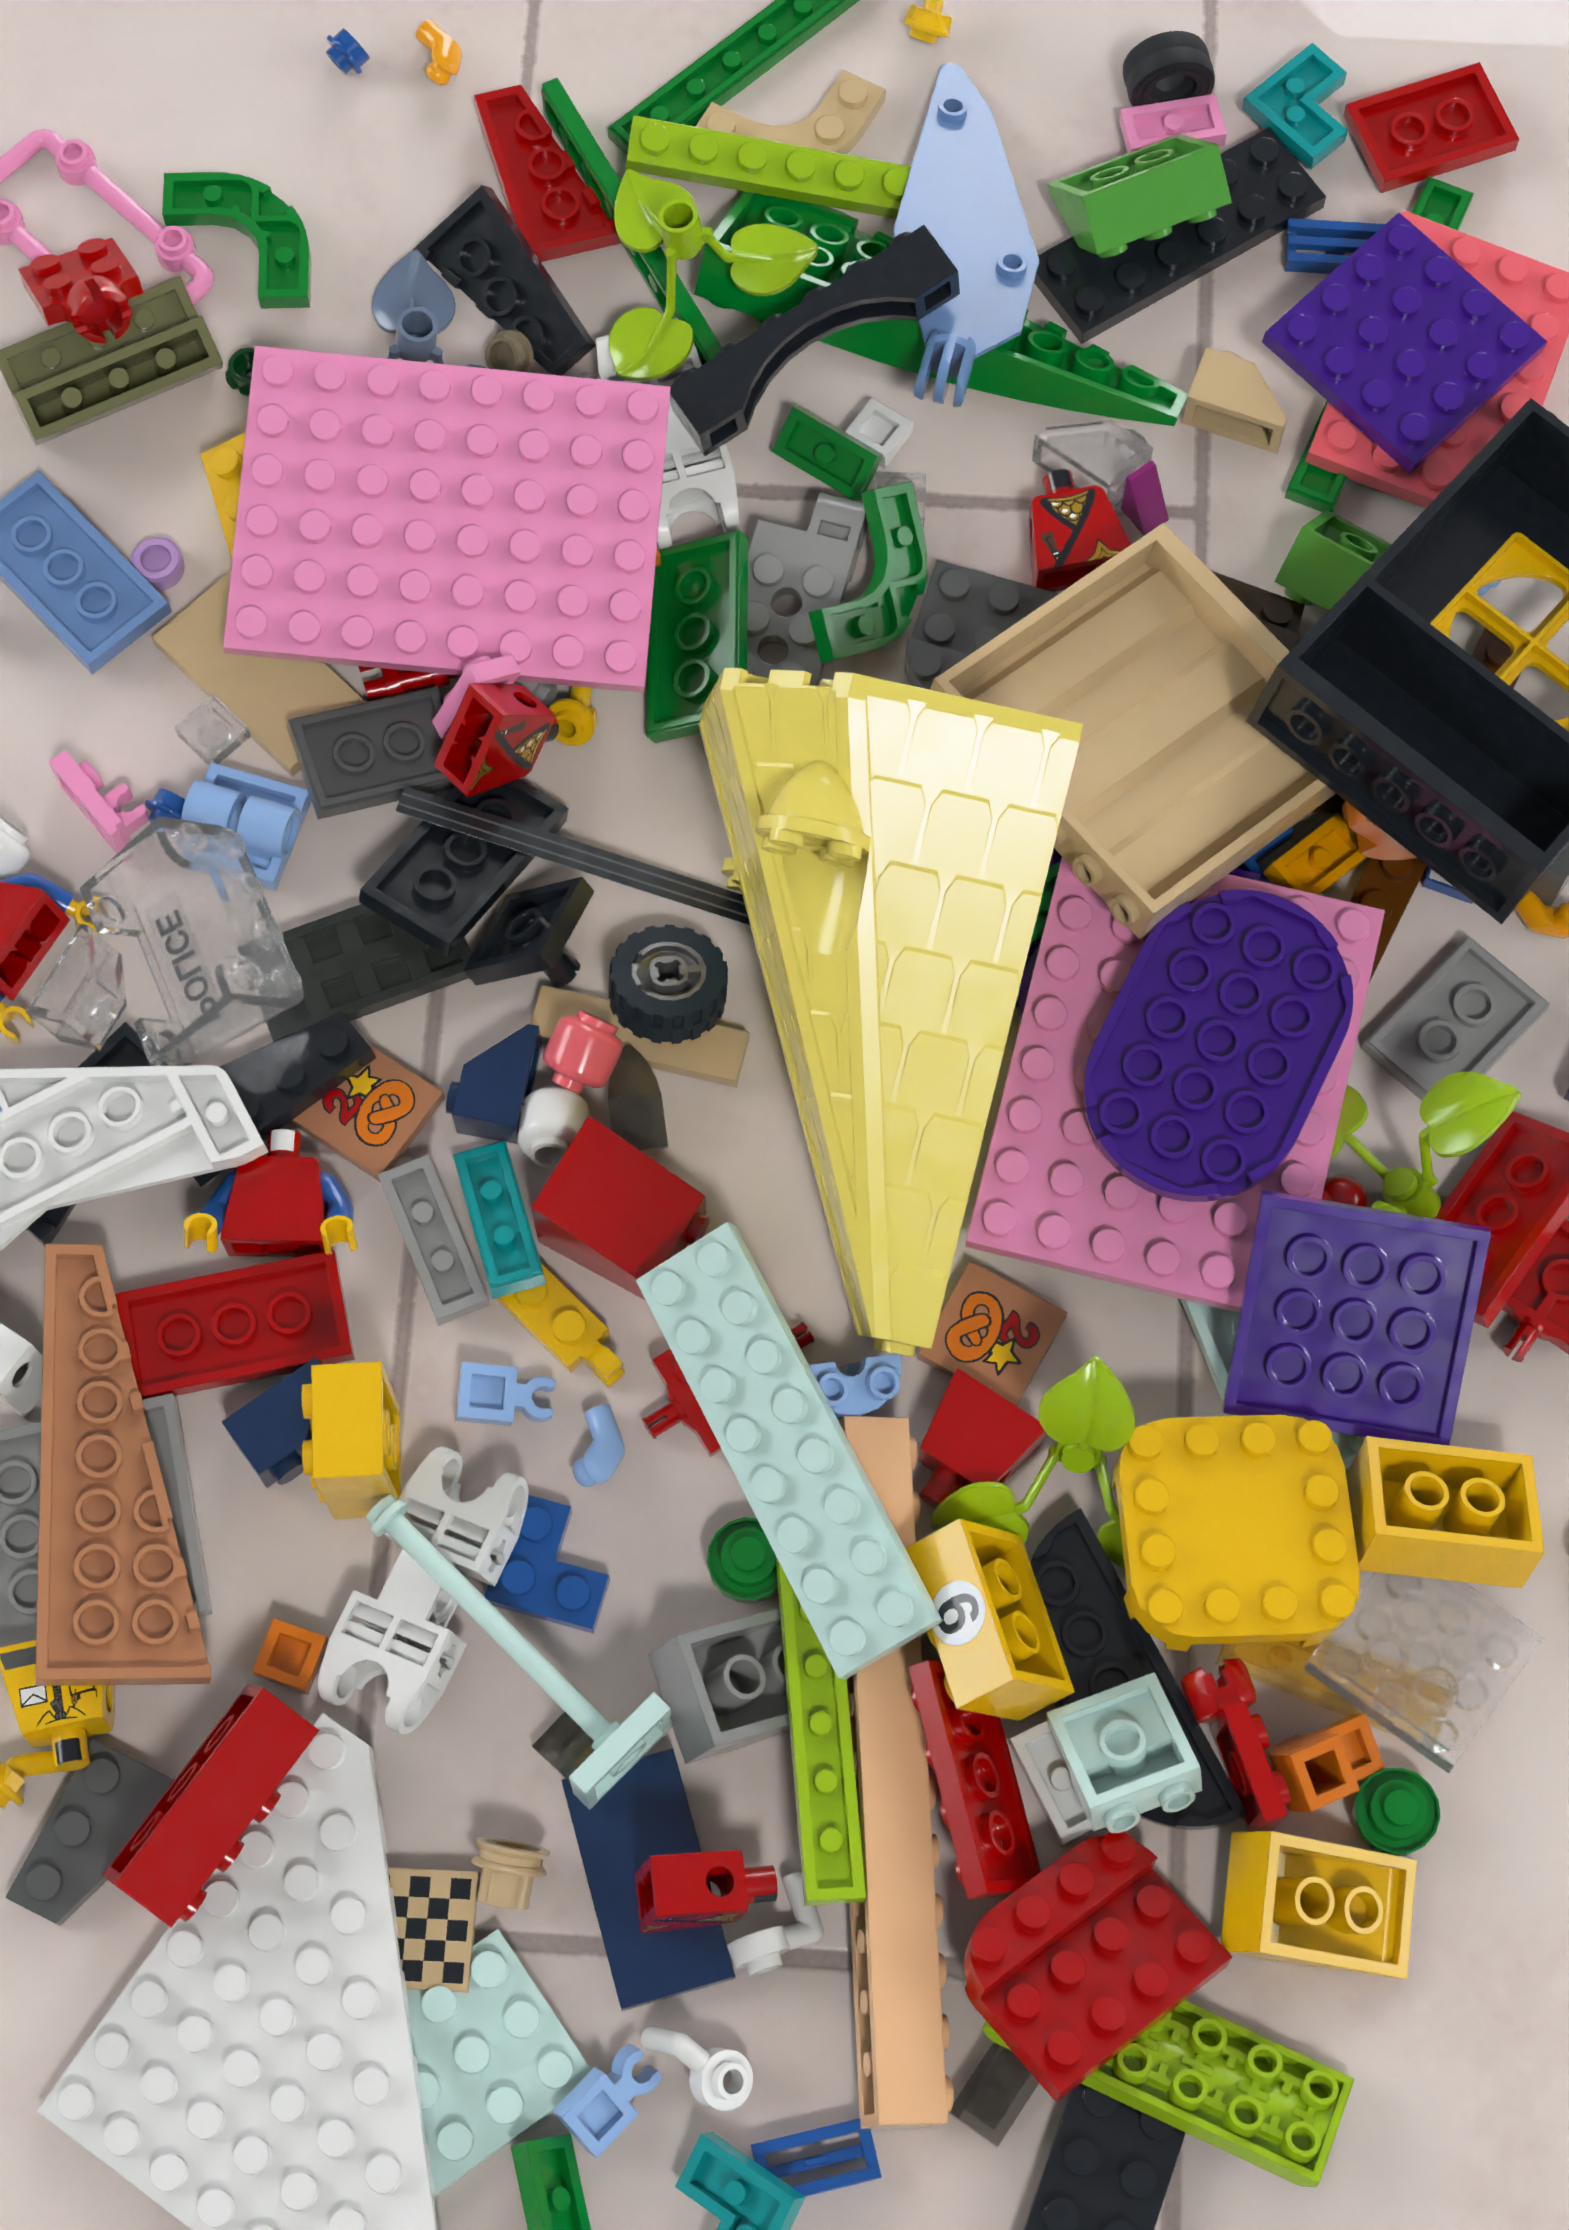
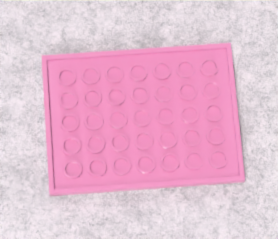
M255 346L223 641L224 653L460 676L462 675L463 667L478 657L489 656L490 659L512 654L521 670L516 681L644 693L671 386Z
M1062 857L965 1247L1239 1313L1262 1190L1322 1199L1385 910L1231 874L1224 876L1190 902L1193 903L1203 898L1218 895V892L1223 890L1246 889L1274 894L1301 906L1317 918L1337 941V949L1345 963L1348 975L1351 974L1353 1010L1350 1025L1341 1048L1300 1135L1284 1162L1260 1184L1238 1195L1207 1202L1180 1201L1149 1192L1124 1177L1103 1155L1089 1129L1083 1103L1084 1076L1089 1054L1150 932L1139 939L1129 927H1125L1117 922L1111 914L1109 906L1091 887L1083 885L1077 879L1072 866Z

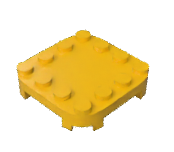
M1287 1415L1166 1418L1148 1422L1134 1429L1133 1436L1124 1446L1113 1468L1111 1488L1116 1489L1127 1582V1593L1124 1596V1601L1130 1619L1136 1618L1147 1633L1165 1642V1649L1187 1652L1191 1645L1284 1641H1300V1646L1303 1648L1322 1643L1326 1637L1344 1624L1355 1609L1359 1598L1360 1570L1345 1466L1338 1446L1332 1440L1331 1430L1326 1424L1317 1420L1308 1421L1304 1418Z

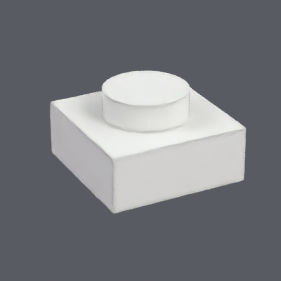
M871 397L845 432L882 453L884 456L879 466L885 469L913 433L914 422Z

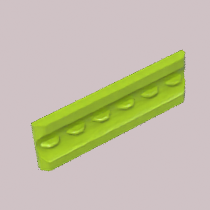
M1185 2000L1081 2082V2084L1296 2185L1317 2187L1320 2183L1355 2079ZM985 2021L982 2031L994 2043L1011 2050L989 2023Z

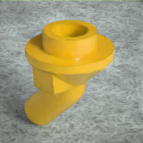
M924 0L923 6L911 4L903 20L905 24L911 27L910 36L932 44L937 43L938 37H949L952 17L942 13L943 0Z
M572 686L570 699H559L550 705L549 710L556 716L559 724V732L555 738L559 742L569 746H581L587 743L593 736L598 719L596 708L589 707L592 688Z
M52 1750L20 1754L11 1757L5 1763L0 1761V1807L2 1809L10 1801H13L19 1807L23 1805V1784L25 1782L23 1777L59 1773V1771L55 1770Z

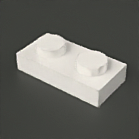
M1048 1720L1010 1738L1009 1744L1061 1847L1092 1833L1093 1830L1072 1786L1070 1771L1051 1732Z

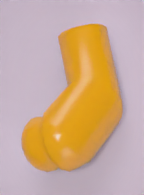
M428 19L417 29L416 39L431 51L432 62L426 67V75L436 84L445 86L449 83L450 77L452 75L456 76L460 70L462 51L459 44L432 20Z
M1530 891L1515 909L1530 931L1562 939L1569 937V902L1562 903L1559 907H1550L1543 904L1541 899Z

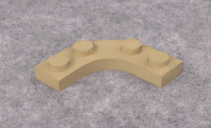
M843 70L821 105L808 118L792 125L770 126L755 122L711 102L695 127L848 154L863 137L884 104L886 89Z

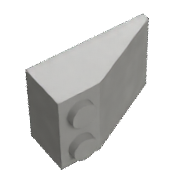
M780 1608L676 1635L648 1654L663 1700L671 1708L670 1719L672 1720V1727L685 1764L730 1752L790 1731Z

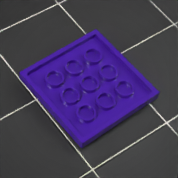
M1400 213L1396 214L1265 332L1262 343L1409 474L1542 353L1547 344V341Z
M1262 1190L1222 1405L1223 1413L1239 1416H1294L1308 1421L1317 1420L1323 1422L1332 1432L1449 1446L1491 1237L1490 1229L1488 1227Z

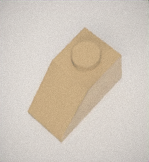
M1206 347L1187 396L1182 423L1277 454L1287 418L1254 362L1242 359L1236 353L1230 351L1220 352Z

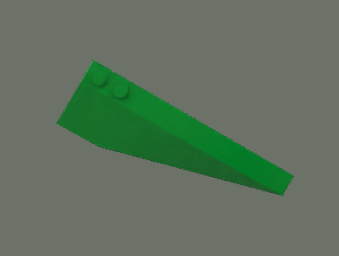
M744 191L713 232L714 237L727 251L732 252L731 239L736 231L753 224H774L795 230L809 237L818 245L817 256L797 281L784 291L770 296H755L740 290L733 283L731 278L733 263L722 261L714 250L705 243L694 295L709 300L719 308L734 309L753 316L760 323H763L768 317L777 313L784 314L800 304L804 296L812 289L819 286L827 287L844 276L845 271L858 260H869L886 249L893 238L880 231L871 237L857 229L858 219L828 206ZM1028 309L1021 335L975 358L967 388L1069 411L1175 426L1188 396V393L1135 365L1126 366L1124 369L1114 365L1112 357L1109 356L1110 352L1095 344L1090 345L1088 348H1082L1066 340L1065 337L1068 330L1051 321L1046 323L1044 327L1027 319ZM908 320L862 323L836 331L818 340L868 359L916 374L919 372L925 350L918 321ZM931 371L930 378L936 379L937 374ZM950 378L949 383L956 385L957 378Z

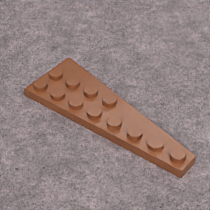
M45 1244L35 1686L210 1684L211 1664L208 1661L200 1631L201 1625L198 1613L195 1611L184 1559L181 1557L172 1522L173 1516L154 1443L151 1441L145 1418L144 1404L137 1387L131 1363V1354L122 1329L117 1309V1300L103 1246L91 1244Z

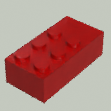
M247 1684L102 1876L171 1928L179 1918L187 1922L205 1900L207 1892L202 1887L217 1868L222 1873L226 1871L243 1849L244 1842L239 1837L250 1822L254 1819L256 1822L261 1823L273 1810L281 1797V1794L275 1789L319 1732V1729L264 1687Z

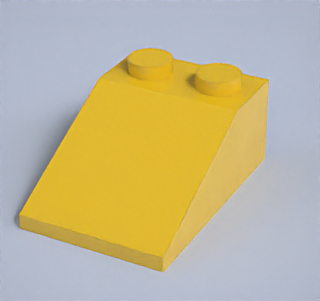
M1274 1831L1232 1832L1221 1944L1229 1953L1407 1979L1417 1860Z

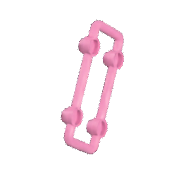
M41 129L28 134L0 157V183H2L39 151L46 149L55 157L56 165L63 181L76 186L86 184L154 243L158 261L164 269L171 272L186 271L194 278L185 286L193 305L211 290L214 282L213 271L207 263L197 256L191 234L179 226L164 227L98 169L94 152L86 143L77 139L65 141L57 133ZM0 199V245L13 244L31 261L43 255L53 254L25 229V223L19 208L7 200Z

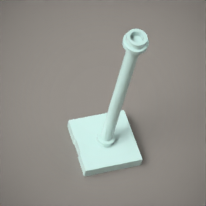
M387 1495L366 1516V1520L372 1525L370 1530L374 1535L380 1537L388 1533L594 1740L591 1747L595 1751L569 1776L573 1794L590 1810L672 1728V1720L670 1719L671 1708L653 1692L621 1725L617 1721L610 1724L404 1517L408 1506L402 1500L396 1501L391 1495Z

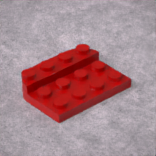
M1125 1831L1121 1833L1109 1832L1106 1835L1084 1840L984 1914L977 1923L965 1951L964 1971L967 1980L965 1991L969 2000L1055 2102L1059 2101L1224 1970L1232 1959L1231 1954L1153 1869L1158 1857L1148 1848L1136 1842Z

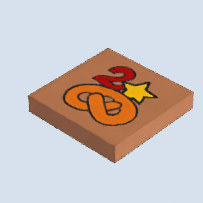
M367 1043L373 1050L376 1059L292 1121L295 1127L380 1182L377 1174L394 1167L444 1101L445 1096L443 1091Z
M970 1261L940 1313L932 1349L920 1348L917 1359L950 1377L959 1368L1018 1406L1062 1327L1068 1312Z

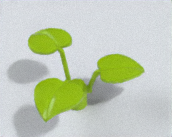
M627 169L620 183L615 201L614 221L616 232L626 247L639 253L654 251L664 242L667 259L666 308L663 315L654 308H635L624 313L615 322L609 336V350L616 375L625 380L649 381L675 371L688 358L693 346V330L687 322L672 319L675 313L677 259L688 260L695 257L700 252L704 243H707L722 261L733 263L731 278L740 290L755 296H770L784 291L797 281L817 256L818 245L806 235L786 227L774 224H753L735 232L731 239L732 252H729L714 237L711 227H702L694 199L686 189L670 181L651 178L634 170Z
M1456 1072L1439 1080L1425 1095L1419 1110L1422 1120L1428 1126L1419 1133L1421 1174L1418 1170L1410 1167H1398L1389 1171L1352 1135L1353 1132L1364 1124L1369 1111L1360 1093L1347 1085L1330 1159L1338 1154L1344 1142L1347 1143L1384 1180L1382 1194L1386 1202L1376 1201L1372 1208L1435 1218L1440 1210L1441 1200L1437 1192L1432 1188L1438 1183V1179L1433 1174L1430 1146L1438 1156L1444 1158L1457 1157L1472 1151L1502 1125L1516 1107L1522 1094L1516 1087L1477 1072Z
M1093 1356L1076 1372L1053 1385L1041 1399L1038 1411L1039 1422L1044 1431L1057 1441V1445L1049 1447L1048 1457L1025 1497L1015 1503L1011 1489L998 1482H977L967 1485L953 1492L935 1508L930 1520V1526L934 1532L957 1519H963L1021 1535L1023 1543H1025L1029 1535V1524L1021 1514L1031 1508L1056 1463L1061 1462L1067 1470L1074 1473H1085L1094 1468L1097 1472L1106 1512L1113 1519L1099 1528L1097 1538L1108 1559L1125 1569L1119 1510L1114 1500L1106 1468L1107 1457L1102 1454V1451H1115L1129 1442L1135 1429V1414L1131 1401L1121 1382L1098 1356Z

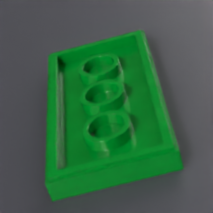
M740 529L659 550L661 565L655 567L647 658L646 737L654 743L701 733L699 723L703 705L724 668H742L747 671L748 537Z

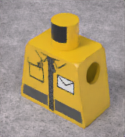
M36 1640L0 1647V1670L23 1737L33 1748L52 1745L56 1771L70 1772L87 1767L90 1764L87 1737L108 1733L113 1730L115 1685L35 1686Z

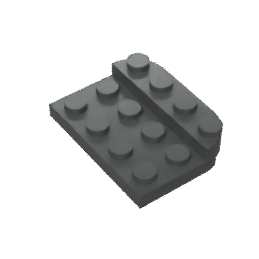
M937 560L911 638L907 640L905 674L910 685L930 690L936 677L1060 593Z

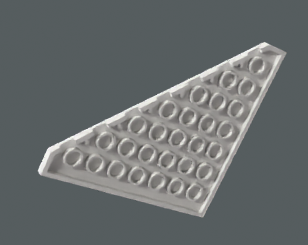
M322 1713L314 1724L319 1729V1732L275 1789L281 1794V1797L273 1810L261 1823L256 1822L254 1819L250 1822L239 1837L244 1842V1847L237 1858L223 1873L216 1868L203 1885L202 1889L207 1892V1896L196 1913L187 1922L179 1918L172 1928L168 1927L37 2110L38 2113L191 2230H438L433 2198L435 2189L429 2146L425 2140L421 2112L423 2103L416 2056L413 2054L409 2021H411L408 1995L405 1974L401 1968L397 1939L399 1936L397 1916L386 1860L388 1852L382 1809L378 1803L374 1774L376 1772L374 1751L367 1743Z

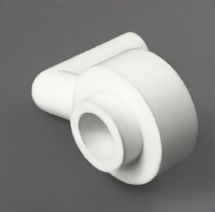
M801 1871L782 1878L797 1923L786 1927L776 1926L764 1929L729 1943L727 1948L734 1969L747 1967L750 1977L769 1972L783 1965L780 1955L818 1942L822 1938L824 1930L816 1905L804 1906Z
M649 2026L642 2032L641 2043L645 2049L675 2056L691 2069L689 2077L690 2089L694 2098L701 2105L719 2111H731L741 2106L748 2098L753 2085V2072L749 2061L740 2052L723 2047H712L705 2050L683 2032L656 2026ZM730 2070L731 2081L728 2088L725 2091L723 2087V2078L724 2075Z

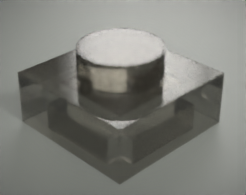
M566 1712L532 1745V1748L569 1783V1776L595 1751L591 1747L594 1740Z

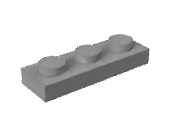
M429 1154L377 1174L438 1325L440 1326L489 1306L488 1296Z

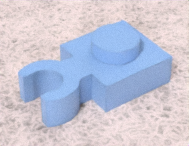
M462 1362L459 1371L455 1421L511 1426L514 1419V1411H521L526 1418L534 1422L549 1421L553 1417L554 1409L537 1407L532 1400V1395L536 1391L553 1392L556 1381L549 1377L540 1376L531 1379L527 1384L517 1383L518 1367Z
M632 2044L625 2045L617 2052L612 2062V2071L608 2075L594 2067L553 2110V2113L583 2148L596 2158L639 2115L630 2104L632 2098L636 2094L642 2095L652 2091L662 2077L658 2070L649 2065L644 2067L637 2076H632L634 2065L644 2056V2053Z

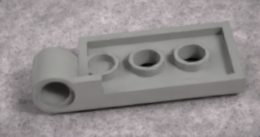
M821 492L817 498L808 531L757 520L748 551V674L769 678L770 670L807 671L812 674L810 685H819L825 663L820 662L808 612L840 605L843 602L848 582L852 580L868 528V521L862 502ZM793 595L801 601L802 606L795 615L783 617L774 612L772 608L773 603L780 596ZM770 642L783 644L788 650L786 658L782 662L773 665L763 662L758 654L765 644Z

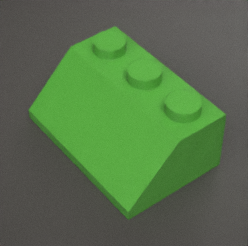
M1180 133L1047 184L1048 192L1079 248L1097 254L1100 258L1121 254L1128 249L1127 243L1142 237L1144 240H1155L1167 236L1172 232L1171 226L1188 220V223H1198L1211 219L1217 215V208L1232 203L1218 144Z
M1326 510L1301 528L1274 582L1285 587V594L1292 600L1307 606H1311L1314 603L1329 611L1392 544Z

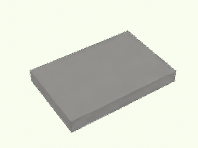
M1468 935L1363 1042L1361 1049L1422 1101L1432 1086L1450 1074L1468 1071L1485 1075L1547 1011L1550 1003Z

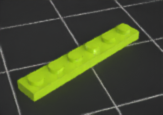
M633 115L625 170L631 169L636 172L896 219L911 166Z
M777 1559L776 1569L804 1906L863 1903L866 1899L847 1679H839Z

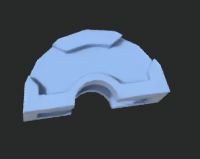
M900 1354L866 1357L861 1359V1362L839 1366V1370L835 1362L809 1365L838 1421L844 1416H860L879 1409L888 1399L893 1398L900 1388Z

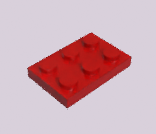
M1480 62L1348 103L1343 114L1381 193L1425 180L1428 176L1434 177L1516 151L1519 137Z

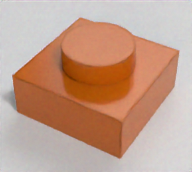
M273 1618L252 1673L259 1678L308 1695L329 1640L321 1634Z

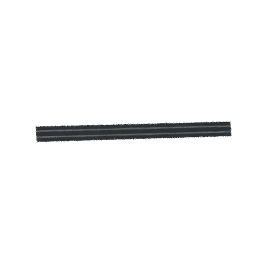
M405 786L396 808V812L750 925L743 895L407 786Z

